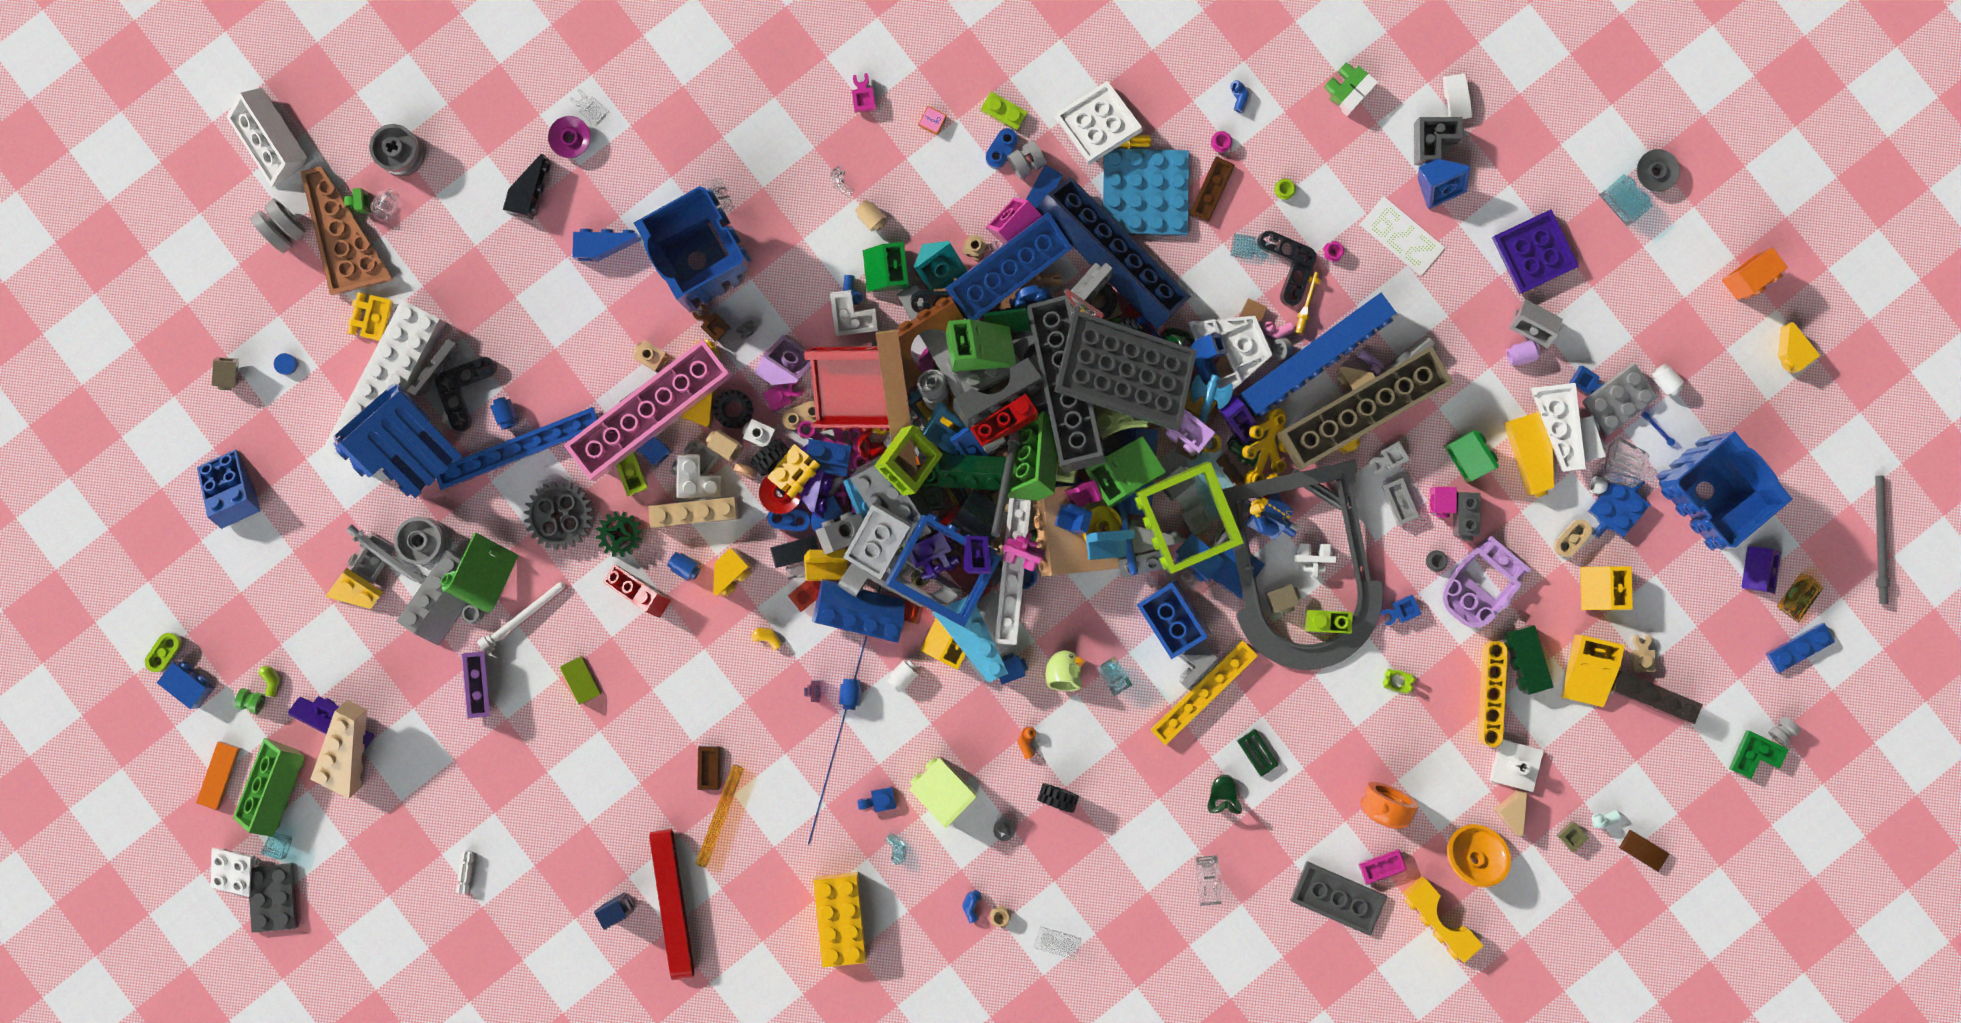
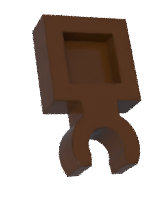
M701 304L700 306L704 309V314L702 316H698L695 312L692 314L696 320L704 321L700 327L717 343L731 327L716 312L710 316L709 309Z

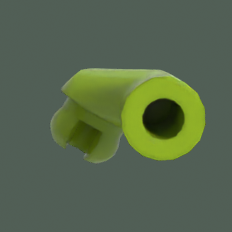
M262 666L258 673L267 683L265 695L276 697L280 676L272 667Z

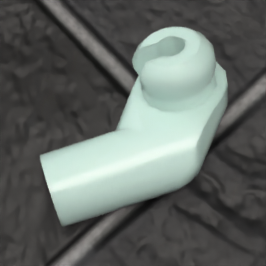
M1617 810L1604 816L1600 813L1592 816L1593 826L1597 829L1605 828L1621 820Z

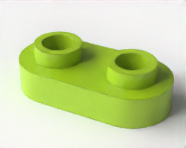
M176 633L162 634L145 658L146 668L151 672L166 670L182 647L181 637ZM170 640L174 642L173 647L169 645ZM158 658H161L162 663L160 665H158L157 663Z

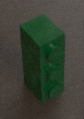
M943 454L938 469L939 487L1000 490L1006 457Z
M1526 625L1504 632V644L1507 650H1510L1512 656L1510 664L1512 669L1516 670L1518 679H1516L1518 689L1523 694L1531 695L1554 688L1535 625Z

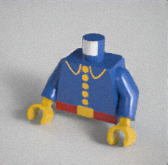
M1273 473L1265 479L1278 477L1279 475L1277 473ZM1279 492L1264 495L1260 499L1251 502V514L1245 525L1272 539H1277L1282 531L1292 538L1295 536L1300 527L1289 521L1294 511L1281 500Z

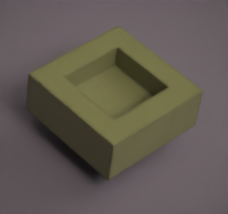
M1573 821L1556 835L1573 853L1589 839Z

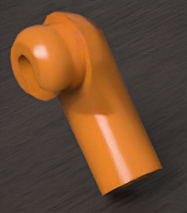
M1025 727L1018 738V745L1025 759L1035 755L1030 746L1033 738L1036 736V730L1033 727Z

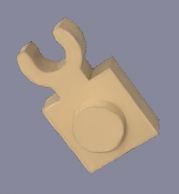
M1633 635L1632 641L1637 650H1630L1631 672L1656 671L1655 650H1648V646L1652 642L1650 635L1644 636L1645 641L1643 643H1640L1639 635Z

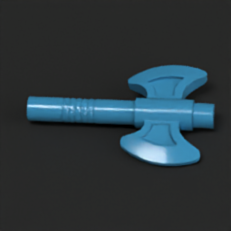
M1198 374L1191 385V397L1193 402H1197L1199 398L1204 397L1199 420L1206 425L1214 400L1218 402V409L1225 407L1232 397L1233 385L1230 383L1224 388H1218L1220 377L1217 375H1212L1208 385H1206Z

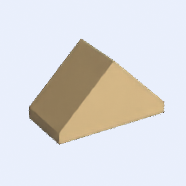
M1516 790L1493 810L1513 834L1523 836L1527 793Z

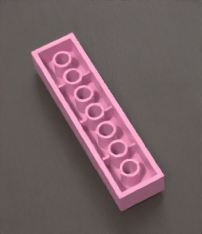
M702 339L568 441L564 446L587 477L592 481H597L730 379L732 375L710 346Z

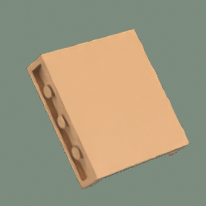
M1072 486L1055 487V494L1039 501L1031 500L1034 506L1037 548L1045 550V554L1040 564H1038L1041 577L1119 568L1118 558L1089 560L1087 543L1083 535L1074 534L1055 526L1060 505L1070 503L1065 490ZM1102 499L1097 502H1091L1082 508L1089 510L1096 506L1108 507V505ZM1104 523L1099 524V530L1104 532Z

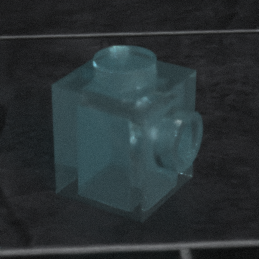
M1115 657L1097 667L1102 679L1114 696L1132 686L1127 674Z

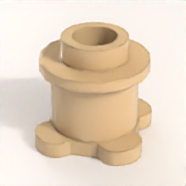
M971 235L965 241L963 253L972 256L975 261H979L982 258V253L988 247L987 243L981 236ZM972 244L979 245L977 249H974L971 246Z

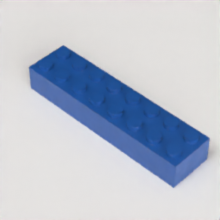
M1382 292L1242 392L1237 398L1245 404L1252 416L1261 417L1272 409L1270 404L1274 403L1276 406L1289 397L1288 391L1294 393L1307 384L1305 382L1306 378L1310 381L1322 373L1324 365L1328 368L1340 360L1339 354L1342 353L1345 356L1358 347L1357 341L1363 343L1376 334L1375 328L1379 331L1394 321L1392 316L1397 312Z

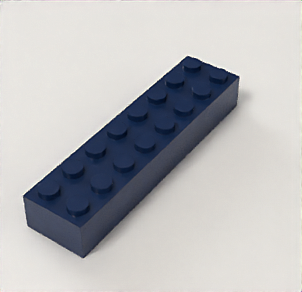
M1071 176L1050 191L1036 208L1042 216L1050 213L1068 242L1092 266L1097 263L1101 267L1107 263L1112 267V278L1108 282L1156 330L1170 319L1191 297Z

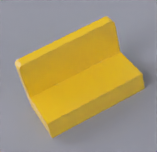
M809 550L804 555L806 580L840 581L848 569L847 563L849 561L843 558L847 550H836L824 554L823 550Z

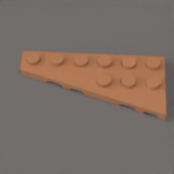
M320 166L300 171L330 295L333 296L393 281L394 278L349 207L345 206L344 199L325 169Z

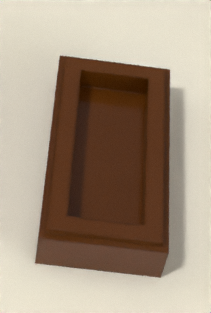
M698 746L697 790L720 789L721 746Z

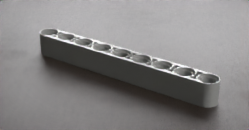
M916 284L897 294L910 320L916 318L918 314L912 309L910 302L911 296L919 291ZM919 298L918 306H922L923 298ZM929 329L921 332L919 335L939 371L943 373L954 397L956 398L963 394L964 391L945 364L946 360L949 359L947 339L943 331ZM1000 438L983 446L987 453L1005 443V440Z

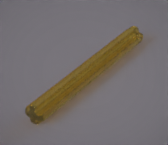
M734 764L730 770L696 860V865L705 868L709 863L744 770L739 765Z

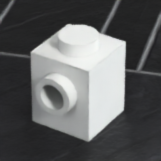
M751 419L750 423L747 422L742 431V434H744L743 439L760 447L767 446L769 442H773L777 430Z

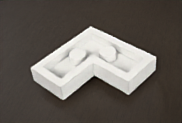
M851 290L830 293L836 336L878 331L875 308L854 311Z
M677 454L676 496L678 498L721 497V476L719 474L700 475L699 454Z

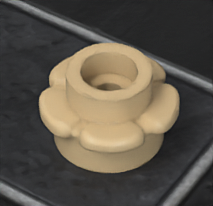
M1004 906L992 909L990 912L991 923L1001 928L1007 926L1008 921L1011 920L1010 911H1007V908Z

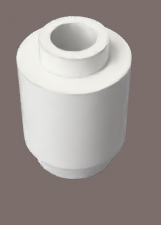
M1666 363L1651 374L1654 377L1655 383L1666 395L1671 393L1674 396L1684 388L1682 386L1684 383L1683 379L1671 366L1668 367Z
M903 660L889 675L890 678L887 681L898 692H901L919 675L916 672L918 667L910 660L907 663Z

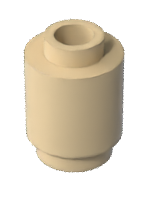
M865 200L855 210L858 214L857 217L871 232L874 230L878 232L886 224V216L873 202L870 203L868 200Z

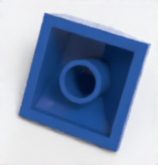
M1436 159L1432 162H1425L1419 167L1418 182L1428 209L1467 192L1470 175L1468 165Z

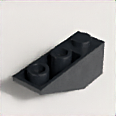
M540 154L508 189L503 210L506 213L533 220V216L537 214L539 194L542 195L545 184L543 179L550 169L549 159L544 154Z

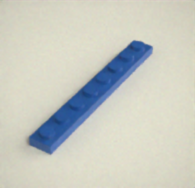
M591 407L452 462L448 466L449 469L436 478L440 490L448 489L571 440L599 419L595 408Z

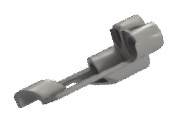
M900 548L897 550L881 580L851 563L838 583V587L856 597L859 590L862 591L866 582L870 579L912 603L924 607L884 585L902 552ZM909 556L905 563L915 568ZM923 565L915 568L921 573L926 571ZM940 574L932 580L942 587L930 594L899 575L896 579L943 606L954 603L961 595V587Z

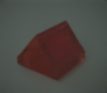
M905 599L904 621L919 624L923 607Z

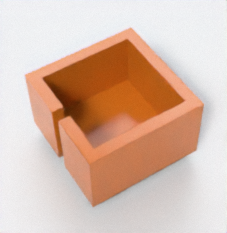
M1771 247L1755 254L1723 278L1722 282L1736 300L1744 297L1749 299L1767 289L1765 286L1769 283H1774L1784 276L1782 272L1788 266L1775 249Z

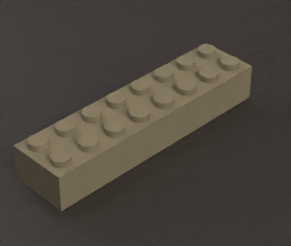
M1430 346L1282 430L1277 435L1297 470L1300 471L1453 384V381L1435 350Z

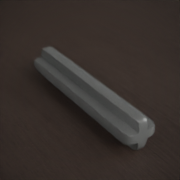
M1294 469V470L1291 472V474H1292V473L1301 472V471H1298L1297 469ZM1320 483L1304 487L1332 506L1342 510L1339 495Z

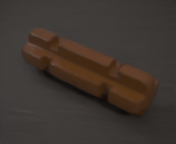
M1226 454L1217 458L1216 463L1220 468H1224L1222 471L1232 484L1235 483L1236 486L1245 484V481L1241 478L1243 477L1233 463L1229 462L1230 458Z

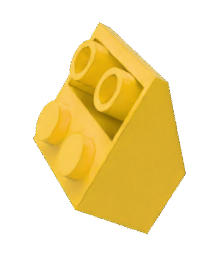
M728 549L714 563L713 594L715 596H729L736 589L734 585L738 581L744 582L752 574L750 570L753 566L737 549Z
M1632 566L1580 567L1581 610H1633Z
M936 618L920 650L958 670L966 654Z

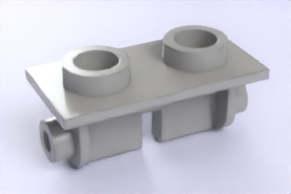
M1153 549L1151 552L1135 555L1138 567L1136 575L1163 569L1159 558L1162 557L1159 550L1155 551ZM1127 557L1118 559L1122 578L1134 576L1130 574Z

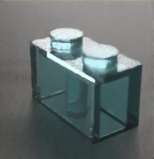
M1626 174L1617 178L1599 194L1626 226L1634 223L1653 206L1648 195L1641 192L1636 187V182Z

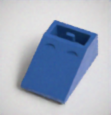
M233 450L197 467L207 518L219 528L223 529L260 512L257 494L237 450Z

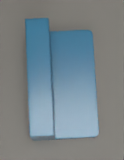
M1134 530L1086 534L1088 559L1127 557L1126 539L1135 538Z

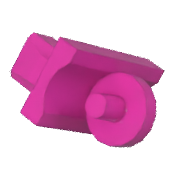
M1030 532L1027 533L1026 538L1017 535L1016 540L1008 537L1003 547V551H1005L1004 561L1015 564L1019 556L1025 558L1023 567L1034 571L1036 566L1040 564L1045 550L1037 548L1038 542L1031 540L1032 533Z

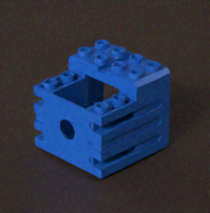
M701 186L634 222L644 241L645 250L653 266L667 282L676 300L689 312L697 309L693 299L698 297L704 304H707L718 295L725 294L727 291L722 284L728 280L734 288L741 285L742 283L739 278L742 277V273L748 270V262L752 261L744 246L739 247L738 243L741 240L732 226L728 228L727 225L731 222L722 207L717 208L720 203L712 189L706 190V188ZM709 222H711L729 255L727 257L708 224ZM695 251H700L706 256V264L699 270L692 269L688 264L689 255Z
M398 384L389 386L333 436L336 452L345 461L350 458L352 468L361 477L366 474L370 478L379 469L383 468L382 472L391 481L394 479L400 485L398 488L407 497L411 494L416 498L422 493L421 490L426 485L430 486L435 481V478L449 469L448 466L453 461L456 462L462 457L455 447L429 422L430 417Z
M1736 431L1700 438L1695 443L1697 447L1687 449L1681 454L1682 456L1679 459L1674 460L1669 465L1671 469L1661 471L1656 475L1663 496L1668 500H1672L1676 505V511L1681 516L1689 515L1692 518L1689 521L1690 527L1697 534H1701L1705 539V545L1712 551L1715 549L1736 548L1793 500L1779 483L1777 476L1770 466L1755 450L1747 446ZM1701 482H1708L1714 488L1712 498L1707 501L1699 499L1696 495V487Z

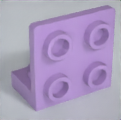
M1184 409L1181 428L1178 431L1165 428L1167 431L1166 436L1175 443L1180 441L1184 444L1183 449L1191 456L1196 454L1200 457L1203 448L1215 435L1213 430L1186 409Z

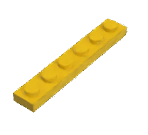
M1243 640L1240 641L1150 731L1166 746L1257 657V654Z

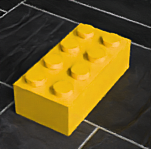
M858 872L815 876L813 883L822 968L866 963L867 952Z

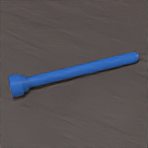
M1123 500L1116 505L1122 520L1121 530H1130ZM1126 539L1129 571L1131 575H1136L1138 567L1132 539Z

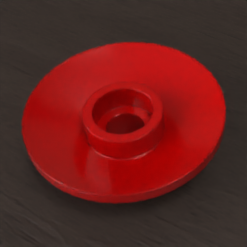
M767 475L759 487V498L762 505L768 511L776 514H785L794 510L801 500L799 493L794 498H791L786 494L790 490V486L786 490L785 495L779 497L777 492L780 488L768 479L769 475Z

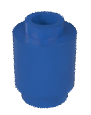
M505 397L493 400L494 404L490 407L497 426H500L501 430H505L518 425V417L511 399L506 400Z
M678 552L672 555L667 564L671 568L670 571L686 581L695 580L701 570L698 568L699 563Z
M843 679V684H840L839 704L843 705V709L856 710V706H860L862 691L860 680Z

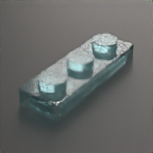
M1208 454L1187 460L1190 469L1204 462H1210ZM1203 473L1193 478L1207 521L1220 518Z

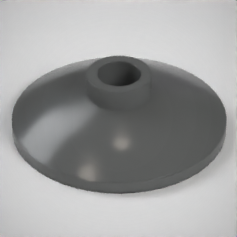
M1654 149L1648 151L1639 159L1636 173L1638 180L1645 188L1661 192L1671 188L1677 182L1680 167L1677 159L1670 152ZM1653 169H1656L1658 171L1657 176L1653 174Z

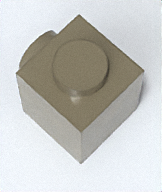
M216 357L213 360L212 386H218L219 390L235 388L238 384L239 359Z
M1288 584L1265 593L1272 613L1282 611L1283 614L1295 611L1294 606L1300 605L1298 600L1301 599L1297 587H1293V584Z

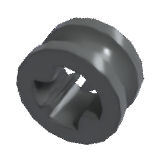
M752 320L745 322L737 328L736 331L742 334V339L750 337L758 330L757 327L753 326L754 322Z

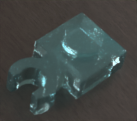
M1240 234L1233 235L1230 256L1252 259L1253 254H1256L1259 258H1267L1268 254L1262 253L1258 244L1255 243V237Z

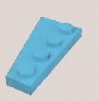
M968 596L945 607L959 614ZM977 605L965 627L954 623L936 612H932L988 683L1008 674Z

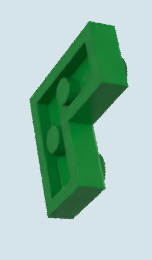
M1746 730L1729 769L1752 779L1760 760L1780 769L1789 749L1752 731Z

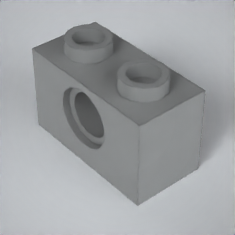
M852 512L840 515L841 520L837 522L831 519L821 523L822 528L815 531L824 554L834 552L851 544L863 522L861 513L853 515ZM840 527L844 530V536L840 534Z

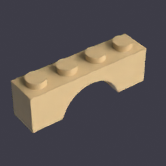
M735 497L648 506L650 528L739 520L738 499Z

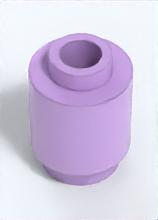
M1532 340L1512 345L1511 348L1506 349L1507 359L1511 366H1519L1538 360V355L1541 354L1538 343H1534Z

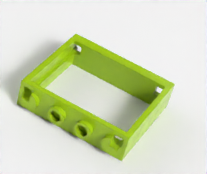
M1204 462L1135 492L1137 497L1134 499L1139 510L1142 509L1145 515L1142 518L1147 530L1151 529L1154 536L1151 538V542L1155 550L1159 549L1162 557L1159 558L1160 564H1162L1164 570L1167 569L1171 574L1244 543L1211 462ZM1203 473L1230 540L1174 564L1147 496Z

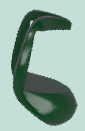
M1167 328L1163 333L1164 340L1173 343L1179 342V345L1184 346L1185 340H1188L1191 345L1195 342L1191 333L1181 329Z
M1230 775L1218 776L1213 781L1210 799L1207 804V809L1210 813H1219L1225 808H1228L1234 814L1242 813V806L1237 800L1236 782ZM1217 800H1228V801L1222 802V803H1221L1219 806H1217V807H1216V805H1215V802H1216Z

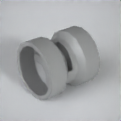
M1783 716L1779 720V726L1773 727L1768 733L1776 742L1786 747L1791 742L1792 736H1797L1801 729L1791 719Z

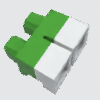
M1346 62L1337 72L1345 81L1340 84L1332 77L1324 88L1331 95L1329 100L1335 102L1342 109L1341 111L1348 116L1375 87L1378 81L1360 66L1355 69Z

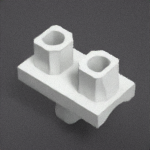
M1300 543L1293 562H1311V565L1303 566V571L1311 572V578H1317L1318 572H1325L1326 570L1325 566H1318V563H1336V556H1333L1331 544H1319L1318 556H1312L1311 544Z

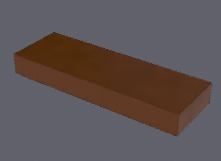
M1217 156L1215 157L1189 213L1190 216L1209 223L1235 164Z

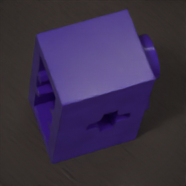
M1232 394L1230 401L1222 409H1218V404L1215 406L1231 432L1246 445L1253 439L1249 434V430L1253 425L1258 424L1245 404L1234 394Z

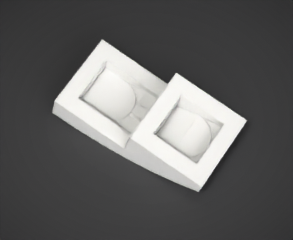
M1465 73L1443 77L1444 98L1447 99L1448 116L1462 117V119L1472 118L1470 95Z

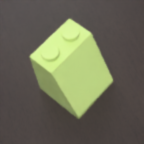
M933 757L925 765L927 770L922 775L918 773L910 781L912 786L909 790L947 828L977 797V792L941 757L937 760Z

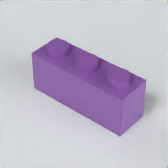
M484 651L462 653L467 719L490 716Z

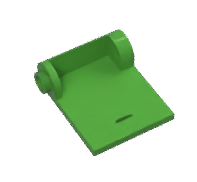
M474 532L457 570L451 571L449 574L446 573L442 577V590L489 613L495 607L519 555Z

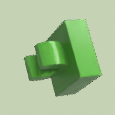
M362 188L352 189L353 196L344 197L345 206L354 208L355 211L361 214L371 213L368 191Z

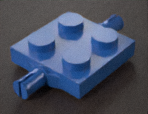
M1638 477L1630 487L1618 478H1614L1608 485L1607 490L1597 498L1588 509V512L1600 523L1592 532L1593 535H1596V538L1599 539L1606 529L1613 531L1623 538L1651 505L1638 493L1639 489L1645 484L1644 480Z

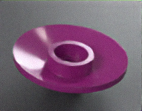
M564 116L557 119L551 125L548 132V142L551 149L563 158H575L582 155L589 147L591 140L588 126L583 120L575 116ZM569 136H574L573 142H568Z

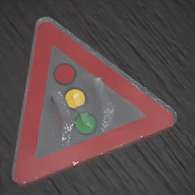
M1067 288L1064 290L1073 307L1071 315L1077 310L1098 318L1104 317L1102 312Z

